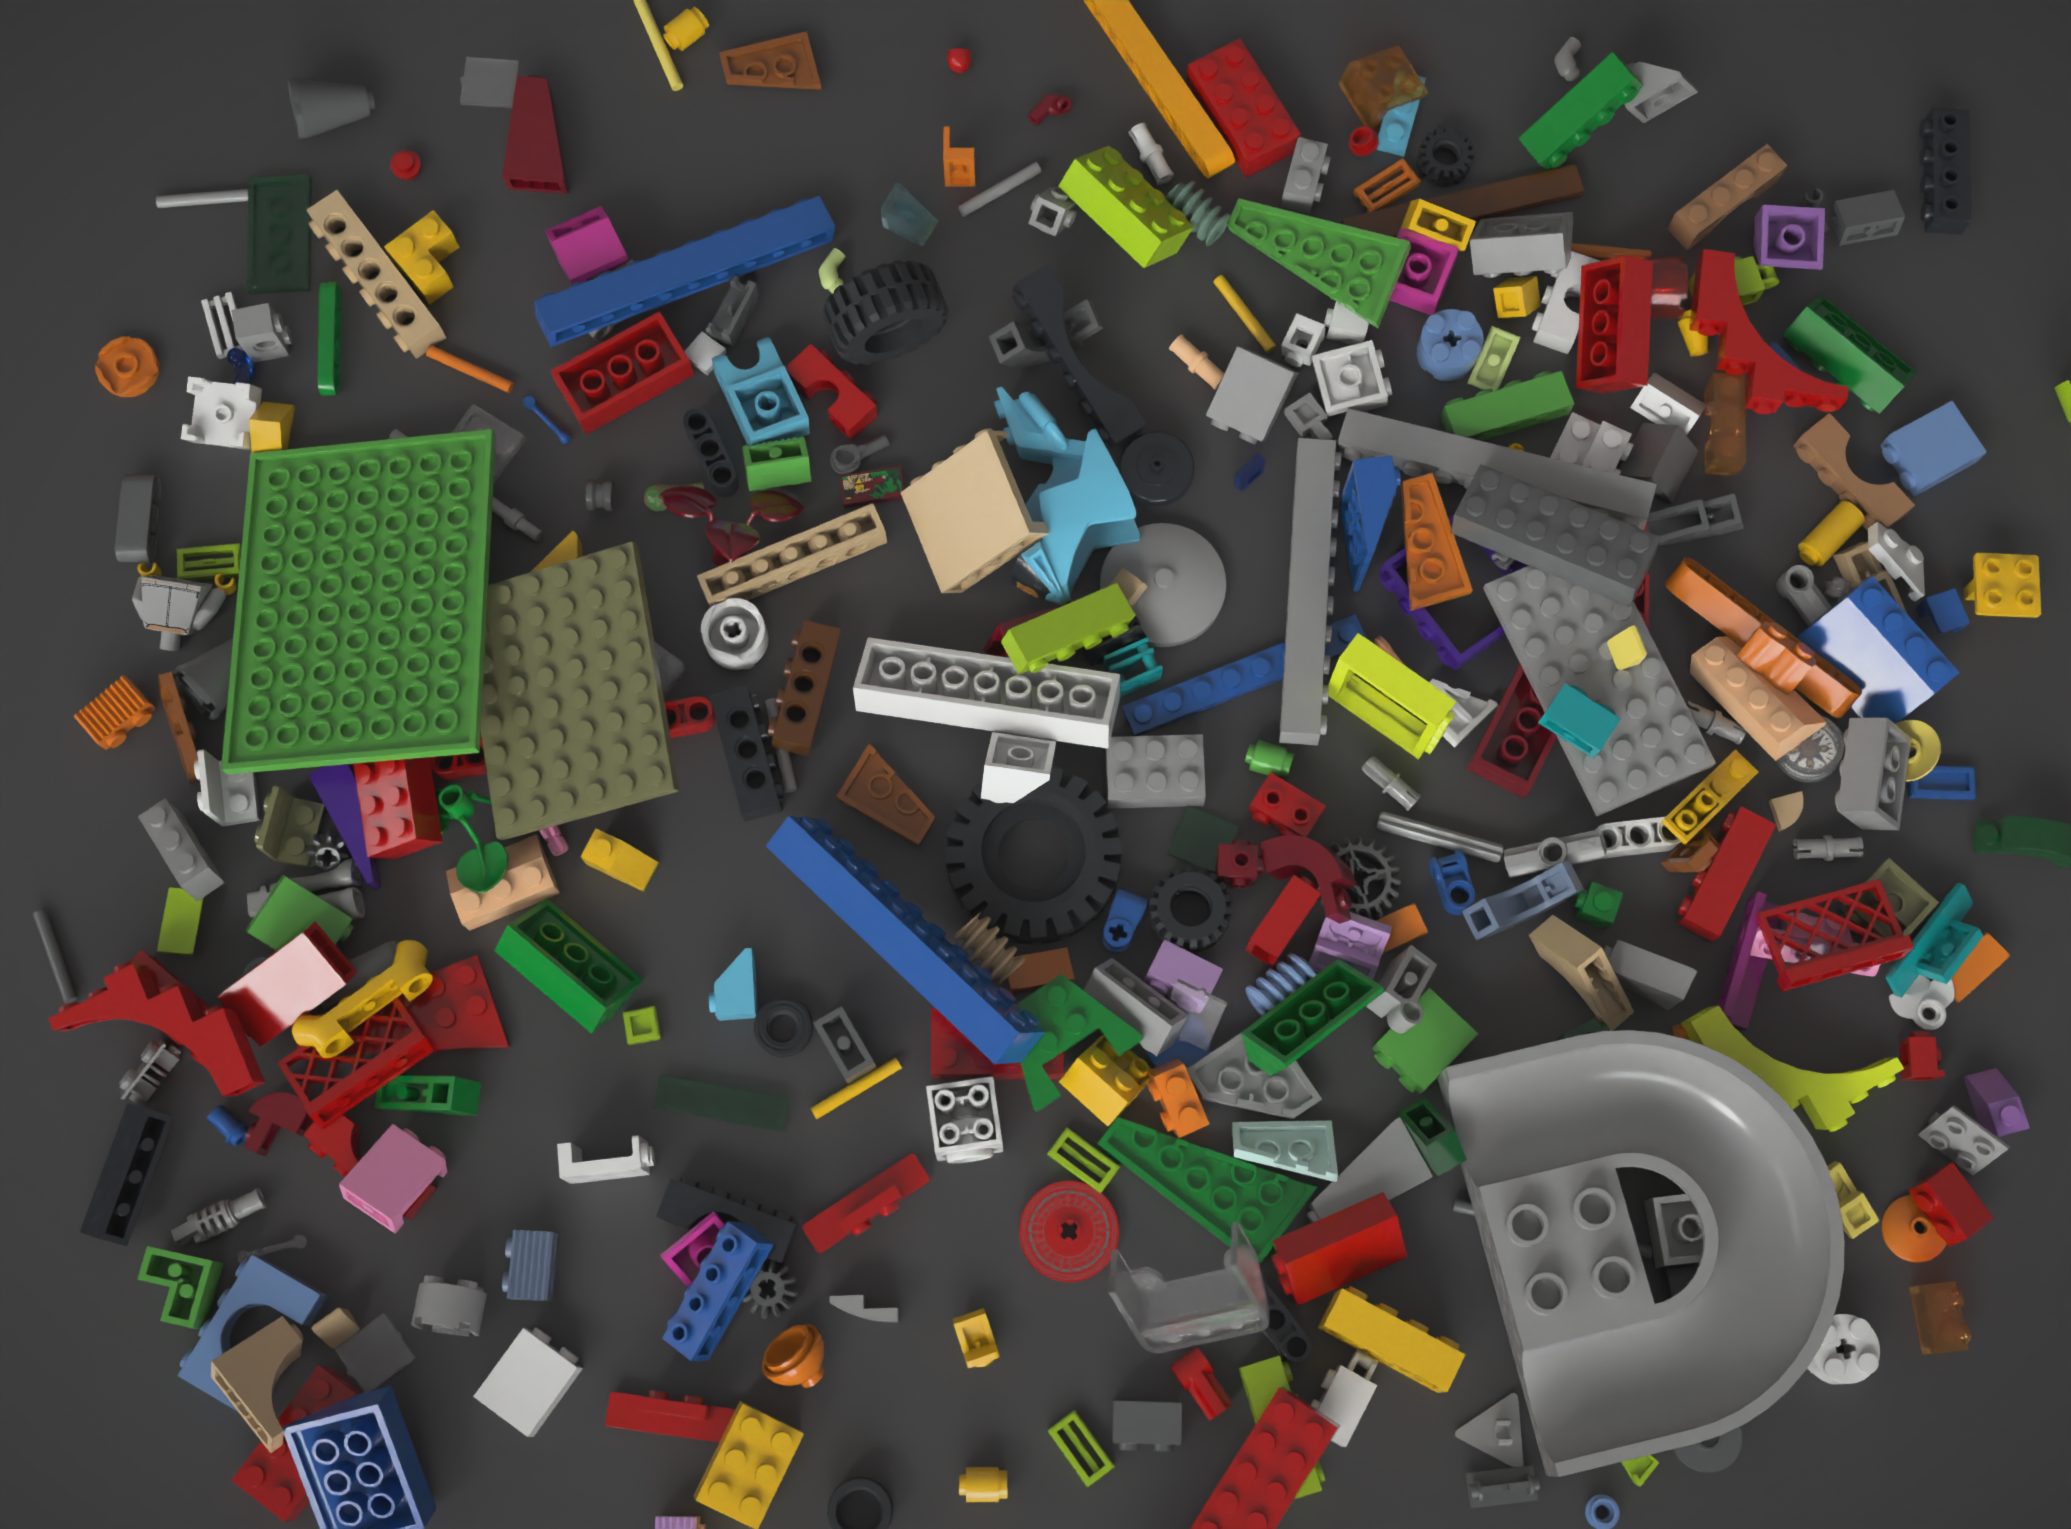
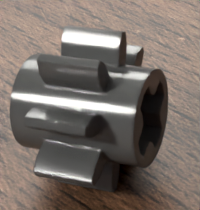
M327 830L325 834L320 836L313 834L314 845H306V854L312 856L310 858V866L318 865L324 872L334 867L337 868L341 863L340 858L348 857V848L342 847L344 845L342 836L336 837L331 834L330 830Z

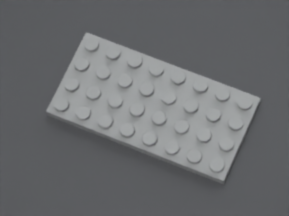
M1527 566L1484 585L1483 589L1544 712L1566 683L1569 686L1575 685L1583 689L1587 693L1588 698L1595 703H1603L1611 707L1615 711V715L1621 719L1594 759L1556 735L1596 816L1716 764L1634 601L1628 607L1532 566ZM1635 625L1638 628L1647 655L1640 664L1618 670L1607 642L1628 627Z

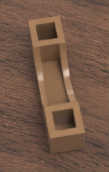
M1766 144L1677 211L1667 230L1688 251L1709 235L1736 207L1752 197L1756 199L1775 185L1788 165Z
M1830 413L1802 434L1794 444L1798 456L1818 472L1820 480L1825 485L1832 487L1839 495L1840 501H1848L1862 512L1865 518L1863 527L1867 531L1876 522L1890 529L1906 516L1915 504L1894 482L1884 485L1870 484L1859 479L1851 471L1845 455L1846 446L1851 435Z

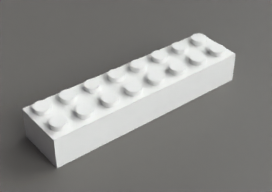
M868 637L853 686L856 711L1109 748L1120 699V674L1049 664L1039 672L1032 674L1029 670L1019 675L1011 659L1007 657Z

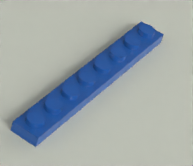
M1356 614L1327 625L1332 626L1331 645H1325L1324 655H1330V660L1338 658L1357 633L1366 638ZM1285 642L1122 706V712L1132 735H1143L1282 680Z

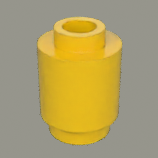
M698 8L685 9L664 26L666 33L663 36L672 49L678 48L684 51L705 34V29L709 27V23Z
M966 1467V1474H959V1495H966V1502H999V1499H1007V1470H999V1467Z

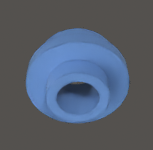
M1599 1494L1587 1501L1585 1517L1592 1527L1596 1529H1610L1619 1520V1506L1610 1496ZM1600 1505H1603L1607 1510V1515L1603 1519L1598 1518L1596 1515V1509Z

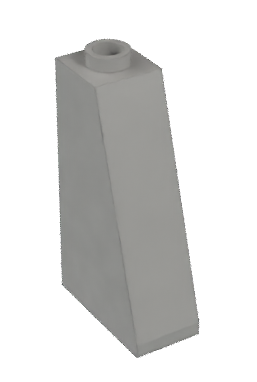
M1400 1117L1390 1123L1338 1175L1337 1182L1332 1181L1308 1205L1311 1211L1307 1213L1310 1223L1382 1192L1389 1201L1433 1177Z

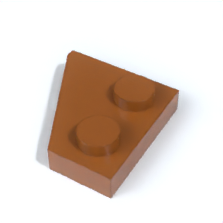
M1706 824L1685 845L1681 842L1661 864L1668 872L1703 871L1712 863L1711 857L1719 850L1713 830Z

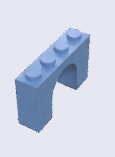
M251 1255L249 1259L246 1258L238 1267L235 1274L238 1278L232 1288L226 1289L217 1302L219 1309L212 1319L209 1318L201 1327L198 1334L201 1338L195 1348L188 1350L180 1362L182 1369L177 1375L234 1410L236 1408L211 1378V1361L231 1349V1334L238 1319L254 1307L267 1305L301 1325L311 1326L329 1297L268 1260L256 1255Z

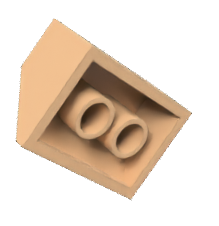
M537 834L504 847L508 853L506 873L501 881L487 892L478 893L464 887L457 878V867L446 871L450 895L461 924L469 931L561 894Z

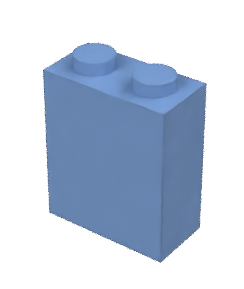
M1953 401L1889 434L1880 445L1885 460L1894 466L1899 474L1901 484L1905 489L1910 490L1914 497L1977 463L1987 452Z

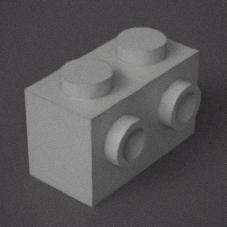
M1298 137L1283 192L1282 208L1310 214L1313 201H1320L1324 184L1318 183L1320 174H1327L1331 159L1330 156L1325 155L1328 144Z

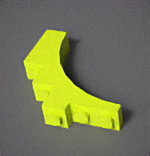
M1719 1006L1707 1007L1681 1022L1691 1041L1707 1046L1735 1060L1756 1074L1776 1091L1792 1110L1801 1103L1815 1129H1829L1830 1132H1834L1847 1125L1846 1119L1855 1114L1851 1104L1868 1097L1867 1090L1877 1085L1878 1088L1892 1083L1897 1079L1895 1074L1904 1069L1898 1057L1883 1058L1866 1067L1835 1074H1823L1795 1068L1773 1059L1753 1046L1734 1028Z

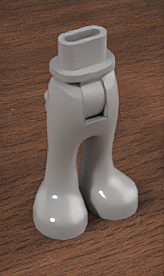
M353 858L344 860L337 868L328 872L290 878L310 892L327 888L351 887L318 895V897L353 919L364 917V899L360 890L356 888L362 885V873ZM277 882L269 885V887L262 885L259 891L247 893L248 913L251 918L256 915Z

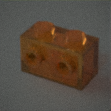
M1956 1281L1909 1287L1922 1355L1969 1350L1968 1343L1971 1340V1334L1968 1324L1963 1321L1961 1308L1964 1306V1298L1960 1288L1956 1286Z

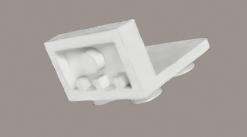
M204 749L198 750V760L194 761V772L201 785V792L197 793L199 809L222 827L260 821L256 772L226 775L221 770L222 761H218Z

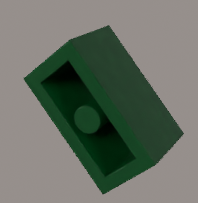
M1426 1097L1397 1113L1422 1158L1437 1176L1467 1160L1456 1130Z

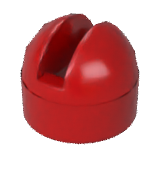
M961 48L947 51L949 68L955 73L965 72L971 64V51Z

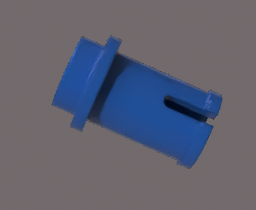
M223 1105L217 1106L210 1112L207 1121L226 1137L225 1142L228 1145L233 1144L237 1147L246 1140L248 1125L240 1123Z

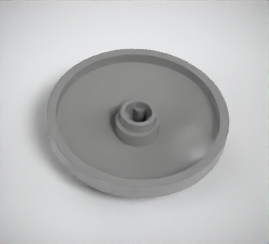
M1156 523L1139 527L1138 531L1141 538L1138 542L1115 545L1109 551L1101 571L1100 590L1108 587L1120 570L1125 568L1148 586L1133 605L1132 610L1137 615L1141 623L1140 626L1149 639V646L1172 647L1190 642L1209 629L1222 609L1226 593V574L1222 561L1213 546L1191 529L1169 523Z

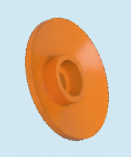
M1912 1195L1900 1197L1886 1208L1881 1221L1882 1236L1887 1247L1896 1256L1909 1262H1925L1935 1258L1943 1251L1947 1243L1937 1234L1934 1225L1925 1213L1918 1208ZM1917 1221L1924 1226L1922 1234L1917 1233L1914 1229V1224Z

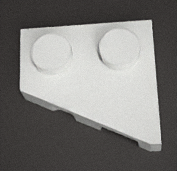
M1879 522L1868 528L1869 551L1885 566L1894 580L1902 576L1910 586L1908 596L1914 602L1923 597L1925 589L1924 557L1922 552L1916 546H1910L1903 541L1894 530L1887 529Z
M1432 679L1429 682L1456 701L1451 710L1455 716L1443 734V737L1454 748L1498 706L1493 700L1489 699L1488 702L1470 696L1471 692L1460 688H1451L1448 684Z

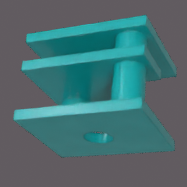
M1148 637L1104 656V670L1108 669L1109 673L1120 674V697L1154 683L1162 677L1163 667L1162 665H1157L1154 658L1153 647L1149 648ZM1143 661L1147 671L1126 680L1124 674L1133 671L1135 664Z

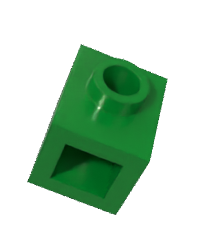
M1591 882L1584 890L1578 892L1574 907H1577L1578 910L1574 919L1606 930L1614 923L1623 893Z

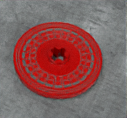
M1060 1181L1042 1188L1029 1200L1020 1219L1019 1238L1023 1253L1029 1263L1039 1273L1060 1282H1079L1093 1277L1110 1262L1118 1245L1119 1223L1112 1204L1102 1193L1100 1194L1090 1185L1082 1182ZM1066 1223L1069 1226L1077 1225L1078 1228L1075 1231L1077 1238L1074 1240L1070 1237L1063 1239L1061 1237L1063 1232L1062 1224Z

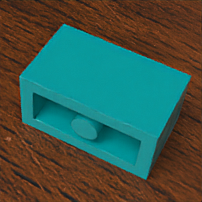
M1565 683L1538 723L1594 759L1621 719L1615 715L1616 713L1611 707L1603 703L1597 704L1589 699L1587 693L1580 687L1575 685L1569 686Z

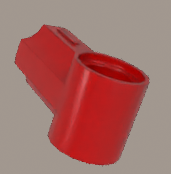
M1198 1347L1169 1366L1184 1390L1190 1392L1208 1421L1233 1405L1223 1387L1214 1377L1213 1368Z

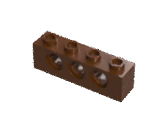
M804 620L802 630L795 629L791 647L796 648L794 659L787 658L783 674L784 677H788L786 688H779L775 706L781 707L778 718H771L767 735L773 737L771 747L809 756L836 655L841 629ZM807 653H814L819 657V660L815 663H809L804 660L803 656ZM799 682H806L812 689L808 692H800L796 689L795 685ZM797 711L804 716V719L800 722H793L789 720L787 715L790 712Z

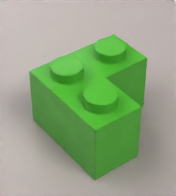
M147 1246L137 1280L170 1287L160 1321L193 1329H201L209 1318L224 1263Z

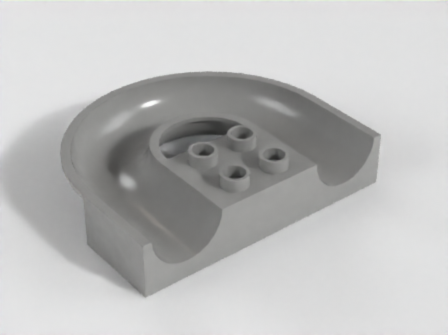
M1635 1030L1601 1031L1578 1035L1449 1066L1442 1071L1437 1080L1449 1123L1456 1130L1467 1159L1461 1163L1546 1476L1561 1477L1696 1444L1721 1436L1746 1424L1770 1408L1789 1391L1817 1354L1832 1323L1841 1291L1845 1241L1840 1205L1827 1164L1807 1128L1776 1091L1735 1060L1707 1046L1680 1037ZM1617 1168H1644L1666 1176L1688 1195L1701 1221L1703 1250L1695 1274L1688 1284L1676 1295L1657 1304L1653 1300L1616 1172Z

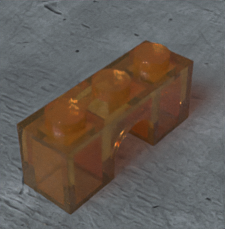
M1714 372L1705 385V415L1711 416L1710 436L1705 444V474L1737 475L1746 463L1745 374L1731 375Z

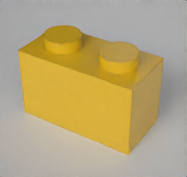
M1417 199L1410 202L1401 228L1459 248L1458 252L1465 251L1476 221L1424 200Z

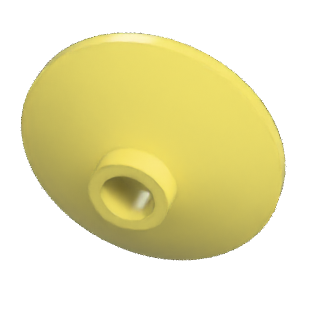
M1904 720L1896 723L1895 725L1911 737L1910 751H1917L1915 756L1908 761L1906 782L1918 780L1931 772L1940 758L1941 742L1939 736L1931 726L1922 721Z

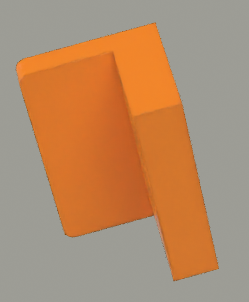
M944 126L943 163L945 187H975L974 148H951L950 126Z

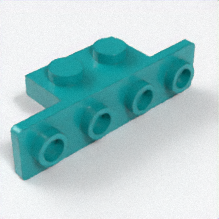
M1957 883L1950 893L1944 897L1943 902L1933 915L1927 919L1923 928L1912 940L1914 948L1904 958L1898 959L1890 967L1886 980L1895 996L1902 998L1919 975L1947 984L1982 939L1983 935L1980 928L1960 922L1973 905V901L1964 884Z

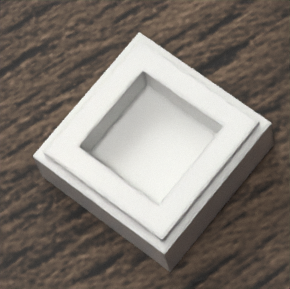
M701 332L684 351L690 363L707 376L713 370L712 358L721 354H727L723 346L704 332Z

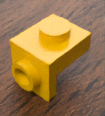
M984 1308L952 1319L968 1368L987 1366L994 1359L1000 1357Z

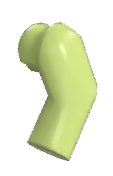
M833 248L819 268L821 285L824 289H829L833 294L839 285H843V280L838 278L837 269L846 258L836 248Z

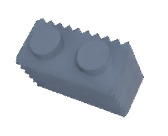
M513 1230V1237L507 1238L505 1247L506 1258H510V1269L504 1272L502 1279V1291L507 1292V1299L552 1302L558 1245L557 1233Z

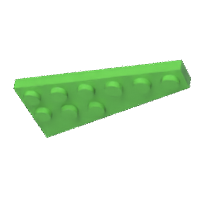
M1239 198L1227 224L1232 233L1377 329L1380 326L1411 249L1410 241Z

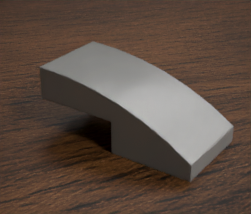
M864 1295L830 1296V1303L851 1315L872 1321L899 1323V1308L866 1309Z

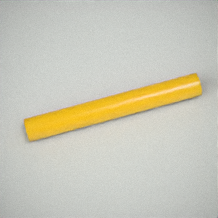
M1223 275L1218 276L1213 281L1215 286L1266 353L1272 352L1277 345Z
M895 1057L810 1109L815 1118L819 1119L899 1071L902 1067Z

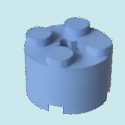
M1447 309L1428 317L1416 347V356L1420 367L1424 371L1427 370L1434 375V378L1440 381H1456L1466 376L1476 364L1483 347V332L1475 316L1469 311Z

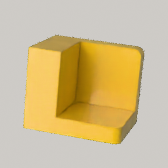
M1537 276L1508 278L1493 288L1498 318L1526 317L1541 306Z

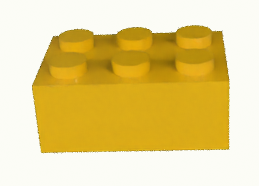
M739 1401L693 1495L694 1499L749 1527L758 1529L804 1433L777 1418Z

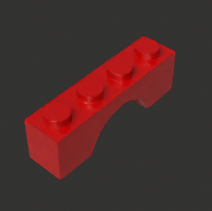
M345 1113L322 1129L313 1122L303 1134L310 1141L307 1147L322 1159L326 1155L336 1162L333 1168L344 1177L362 1159L359 1152V1137L362 1127ZM430 1183L402 1216L412 1220L437 1190V1187Z

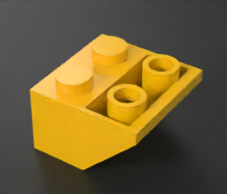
M1102 1035L1076 1059L1059 1083L1105 1125L1109 1126L1147 1086V1083L1151 1081L1147 1072L1151 1068L1131 1050H1128L1119 1057L1106 1037Z

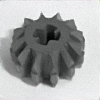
M770 1261L768 1272H766L764 1265H762L759 1275L756 1276L749 1288L751 1293L745 1295L742 1301L743 1303L755 1301L749 1308L751 1314L756 1313L762 1306L761 1318L763 1319L768 1318L770 1308H772L775 1317H781L782 1314L778 1305L782 1304L790 1310L793 1306L785 1300L786 1295L791 1297H797L798 1295L797 1291L787 1289V1286L797 1282L796 1278L789 1277L783 1280L789 1268L783 1266L776 1274L777 1263L775 1261ZM771 1281H774L776 1284L773 1289L777 1292L773 1298L767 1295V1299H764L762 1295L765 1291L761 1288L765 1282L770 1285Z

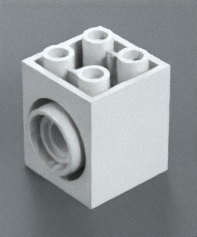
M993 1077L926 1086L934 1149L938 1161L947 1160L948 1163H966L993 1157L994 1153L1003 1152Z

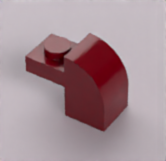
M275 1092L257 1100L248 1112L260 1118L257 1123H253L249 1128L245 1138L247 1143L244 1148L266 1156L280 1127L304 1137L303 1134L310 1127L313 1119L306 1112L300 1098L285 1092Z

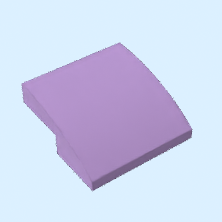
M1350 912L1352 920L1341 924L1325 917L1311 954L1309 965L1315 972L1319 973L1339 958L1373 980L1392 927Z

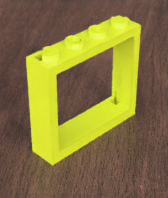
M1357 633L1339 657L1328 684V696L1417 759L1424 752H1427L1429 755L1432 753L1455 716L1451 712L1456 703L1454 699L1359 633ZM1354 674H1357L1358 676H1360L1361 678H1363L1365 681H1367L1368 683H1370L1371 685H1373L1375 688H1377L1378 690H1380L1381 692H1383L1385 695H1387L1388 697H1390L1391 699H1393L1395 702H1397L1398 704H1400L1401 706H1403L1405 709H1407L1408 711H1410L1411 713H1413L1415 716H1417L1418 718H1420L1421 720H1423L1425 723H1427V725H1425L1423 722H1421L1420 720H1418L1417 718H1415L1413 715H1411L1410 713H1408L1407 711H1405L1403 708H1401L1400 706H1398L1397 704H1395L1393 701H1391L1390 699H1388L1387 697H1385L1383 694H1381L1380 692H1378L1377 690H1375L1373 687H1371L1370 685H1368L1367 683H1365L1363 680H1361L1360 678H1358V677L1355 676Z

